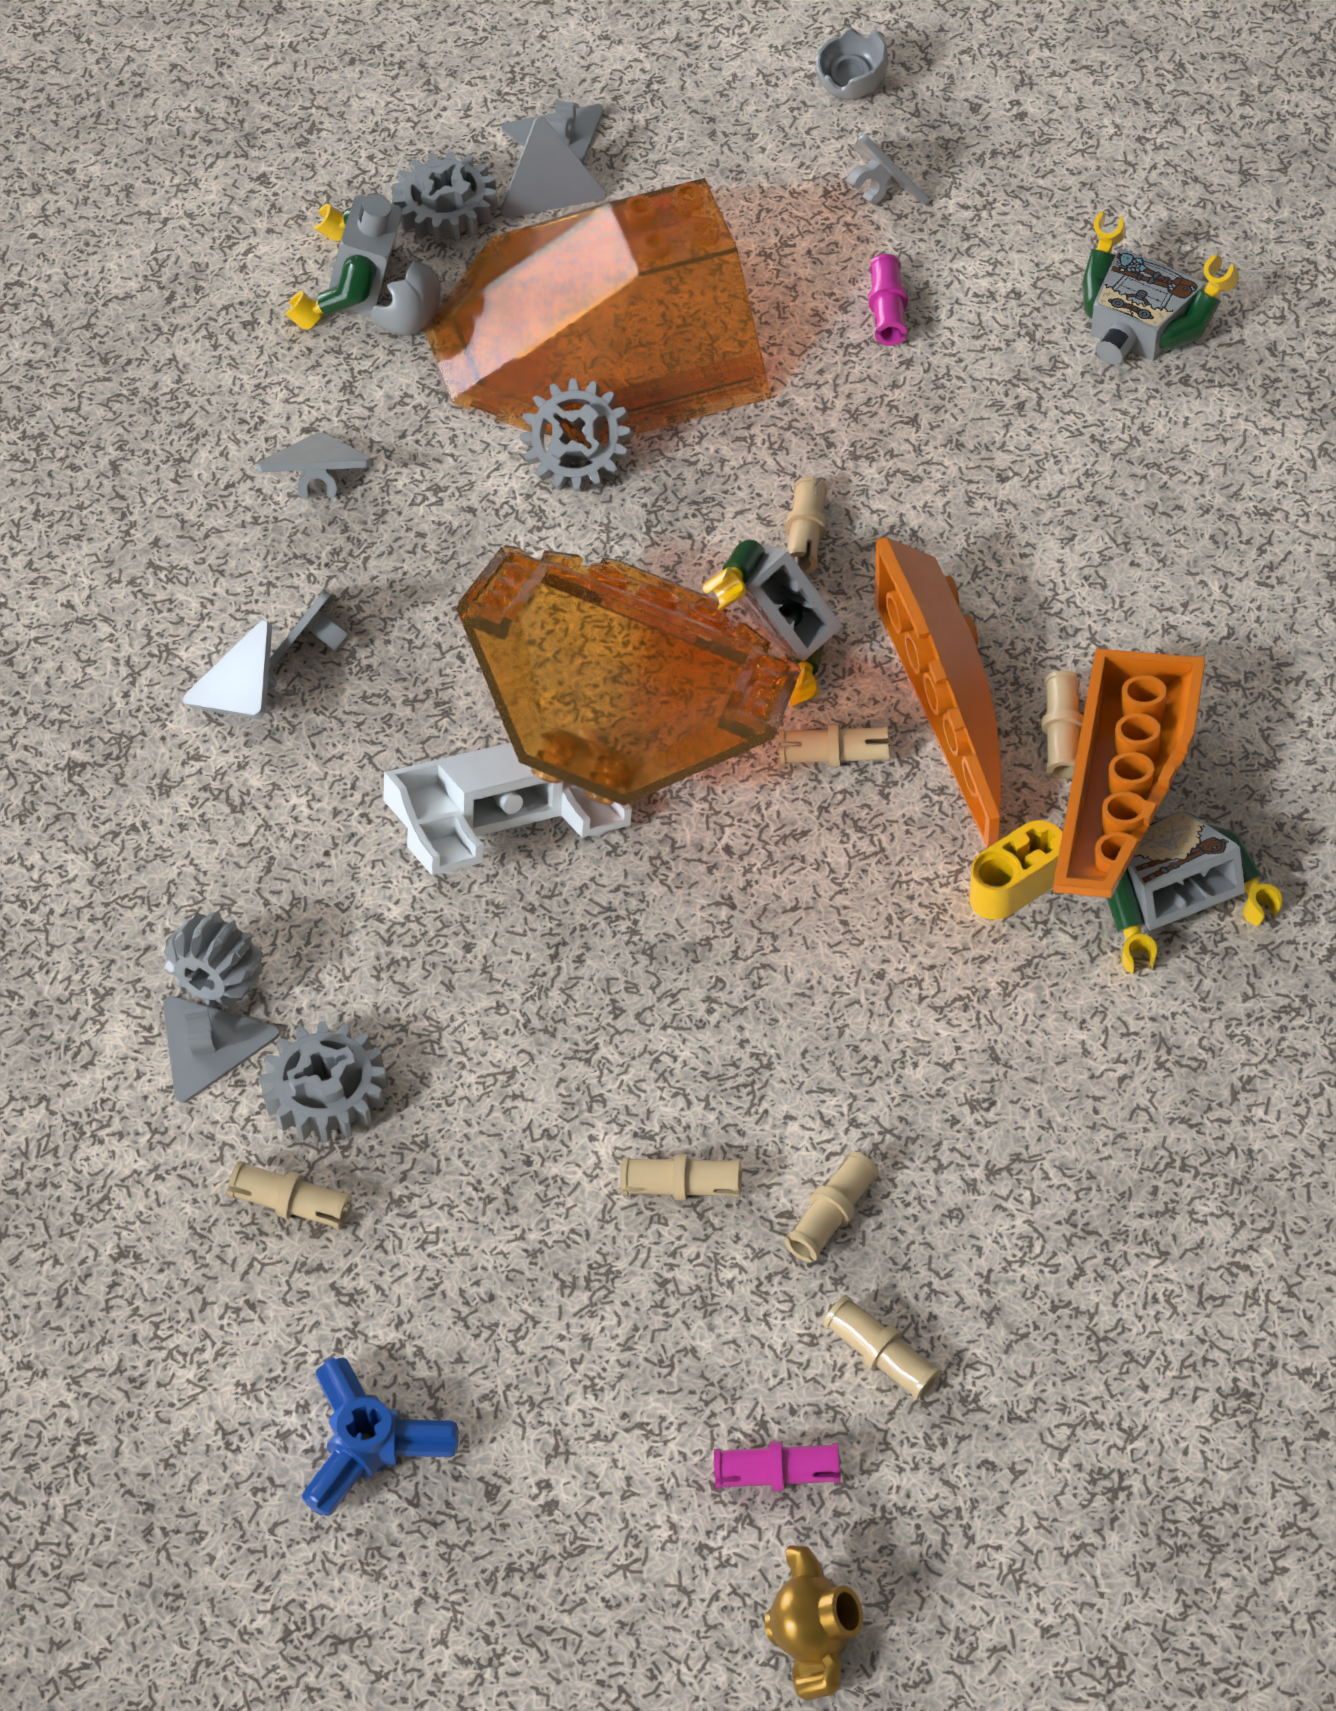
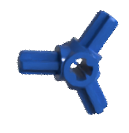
M334 1357L324 1361V1365L316 1370V1379L334 1412L329 1420V1425L334 1435L327 1443V1449L331 1455L302 1494L303 1502L315 1513L325 1516L332 1515L360 1477L370 1479L375 1472L385 1469L388 1465L397 1466L399 1456L449 1458L455 1456L459 1444V1430L456 1422L450 1420L401 1419L399 1409H388L380 1402L377 1396L365 1394L349 1361L344 1357L337 1359ZM371 1431L372 1438L363 1440L362 1433Z

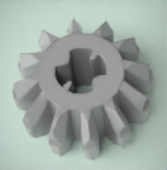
M196 912L190 919L185 920L182 926L177 928L168 940V946L164 950L168 960L164 968L168 973L177 977L175 983L177 987L186 988L191 992L192 1000L200 997L212 1008H215L218 1004L232 1008L237 1001L243 999L247 992H251L259 981V975L264 969L260 963L263 952L259 947L251 944L253 935L240 931L235 920L228 923L216 912L211 913L209 916Z

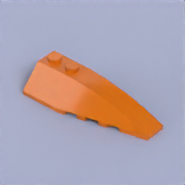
M888 537L876 539L874 605L986 848H989L998 842L1001 763L997 721L988 679L977 649L978 634L975 623L970 615L963 616L959 608V594L955 581L951 575L944 576L934 556Z
M1095 649L1053 883V893L1112 898L1194 742L1205 669V657Z

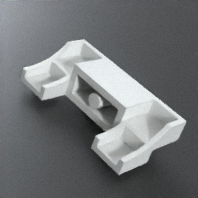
M582 726L384 772V801L408 828L407 847L431 875L453 873L460 868L483 863V844L477 836L562 816L582 838L600 836L611 830L631 826L632 807L624 800L610 778L597 741Z

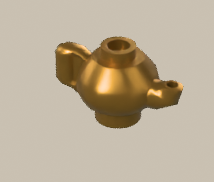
M790 1545L785 1552L792 1578L778 1591L771 1609L766 1613L765 1630L769 1640L775 1646H779L784 1652L795 1659L792 1677L796 1694L804 1700H812L834 1695L839 1689L842 1660L839 1654L848 1644L849 1638L857 1636L861 1631L863 1611L858 1596L850 1587L845 1585L837 1586L833 1581L824 1576L822 1565L810 1548Z

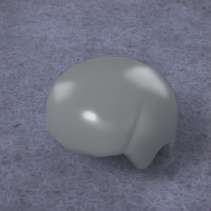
M852 27L848 28L840 37L828 40L817 52L816 76L824 88L836 97L843 99L867 97L884 82L888 66L887 45L876 30H872L870 35H865Z
M413 261L407 270L404 280L388 284L387 288L393 296L391 304L389 306L376 305L371 312L372 324L394 334L409 336L420 333L431 323L438 310L441 290L438 275L431 267L419 261Z

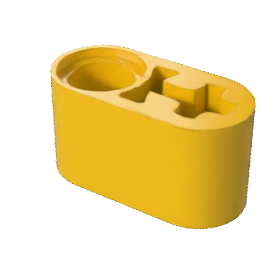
M1031 821L979 853L971 865L969 902L972 909L978 915L987 919H1003L1051 889L1054 883L1063 832L1061 829L1048 821ZM990 884H998V885H1001V886H999V887H994V886H990Z

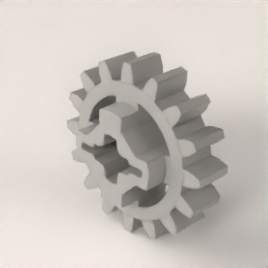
M449 151L445 159L438 160L434 153H429L428 163L422 164L414 159L411 161L412 172L404 170L398 172L399 183L392 184L391 187L392 203L403 210L401 217L402 229L408 231L415 228L416 239L421 240L429 233L434 235L435 243L440 244L444 235H451L455 242H460L461 232L467 231L472 235L479 234L478 222L482 224H490L492 222L491 211H497L498 208L495 177L488 176V168L485 163L474 167L473 156L467 155L461 161L455 160L454 152Z
M576 378L570 379L568 391L562 392L553 383L550 385L552 398L546 401L536 395L533 400L539 411L536 415L524 413L522 417L532 427V430L520 434V440L523 444L533 446L523 456L529 464L542 462L535 474L542 481L554 474L553 486L556 489L561 490L569 480L572 482L576 492H583L585 481L590 479L598 488L603 487L601 474L608 471L610 474L618 476L620 471L614 463L617 457L629 458L631 455L628 449L621 445V441L633 438V431L629 427L620 426V423L624 422L629 417V414L624 407L612 410L618 398L612 391L605 393L600 398V386L595 381H591L586 390L582 391ZM585 404L580 410H562V408L568 405ZM607 420L609 425V441L605 449L601 446V431L606 426L605 422ZM549 423L552 426V441L546 446L548 448L546 451L544 433ZM565 423L571 429L575 428L577 431H582L586 436V441L592 448L588 449L583 443L579 444L574 440L571 441L567 435L568 432L562 424ZM589 460L592 463L581 468H566L573 461Z
M320 1021L317 1033L309 1035L306 1029L299 1026L296 1028L297 1041L291 1043L283 1038L276 1041L280 1057L275 1055L265 1056L264 1064L267 1073L260 1076V1084L268 1115L276 1114L279 1128L282 1131L296 1124L300 1140L304 1141L313 1130L319 1131L322 1143H328L331 1137V1130L339 1129L346 1138L352 1136L351 1123L355 1120L367 1126L372 1123L369 1107H383L382 1089L388 1087L386 1069L383 1068L382 1053L379 1048L371 1049L369 1035L364 1032L352 1039L349 1024L345 1023L338 1028L336 1033H329L326 1021Z

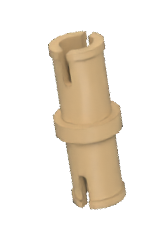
M806 476L796 481L792 511L788 513L785 520V532L788 535L787 551L794 560L797 557V564L805 575L814 572L818 566L819 541L824 537L827 528V521L823 515L827 485L824 481L820 480L817 486V494L815 495L816 477Z
M1060 670L1050 673L1045 679L1047 714L1043 716L1041 726L1043 735L1047 737L1048 764L1046 766V773L1050 774L1051 778L1072 779L1083 722V715L1079 711L1080 678L1074 672Z
M838 723L828 724V729L779 730V743H781L782 747L779 748L780 765H786V763L829 762L830 767H841V761H890L889 744L867 745L869 743H890L889 726L840 729V724Z
M854 1151L847 1154L843 1159L844 1162L826 1186H818L809 1197L810 1207L790 1234L788 1233L784 1238L787 1249L798 1259L809 1263L814 1260L816 1261L821 1250L838 1227H846L854 1217L855 1204L871 1182L875 1181L879 1175L877 1166L867 1156Z
M675 1154L674 1160L630 1159L629 1157H623L620 1174L621 1193L629 1196V1194L673 1195L675 1201H687L688 1195L733 1196L734 1198H740L742 1190L741 1160H689L688 1154Z
M243 1161L236 1163L228 1184L231 1187L227 1190L228 1197L239 1198L276 1209V1216L290 1219L293 1214L333 1226L334 1229L338 1230L342 1229L351 1206L346 1203H350L352 1200L350 1193L338 1192L303 1181L302 1174L289 1171L285 1176L248 1165Z
M845 1295L840 1298L826 1315L823 1326L831 1329L863 1355L862 1363L872 1371L879 1368L912 1394L915 1400L920 1401L938 1381L942 1370L933 1366L901 1340L902 1332L893 1325L883 1326L855 1304L849 1296Z

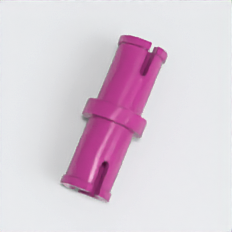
M881 254L874 257L870 262L869 272L871 274L872 288L868 294V304L875 316L876 340L882 345L895 346L906 339L907 327L905 325L904 311L908 306V294L901 283V262L899 258L891 254Z
M783 1441L769 1442V1448L714 1449V1477L717 1478L715 1479L716 1489L771 1485L772 1491H785V1484L841 1483L839 1444L783 1447Z

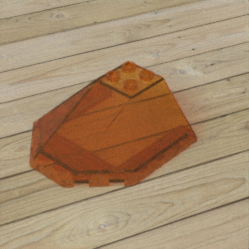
M705 178L611 201L492 236L437 310L431 323L424 329L425 336L452 404L468 410L474 407L495 415L498 421L525 431H531L532 427L522 418L524 413L536 415L539 411L533 398L536 395L546 401L552 398L550 385L553 383L562 392L568 391L569 381L573 378H576L582 391L586 390L591 381L597 382L600 386V398L605 393L612 391L618 398L612 410L620 407L626 409L629 417L620 423V426L631 428L633 435L771 399L738 249ZM585 404L568 405L562 408V410H580ZM607 420L605 422L606 426L601 431V444L609 441V425ZM548 423L544 434L552 436V426ZM565 423L562 424L568 432L567 435L571 441L574 440L579 444L583 443L586 447H591L582 431H577L575 428L571 429Z
M505 545L498 550L458 602L456 610L519 763L531 767V772L535 776L547 782L561 783L565 781L582 788L585 796L602 804L611 805L616 802L625 806L773 740L801 672L800 665L790 657L778 658L769 654L768 649L771 642L747 623L738 622L737 627L733 626L726 616L728 608L720 611L718 609L720 605L718 600L618 559L602 558L600 563H592L590 566L581 565L583 558L578 554L544 550L541 560L524 554L525 551L520 547Z

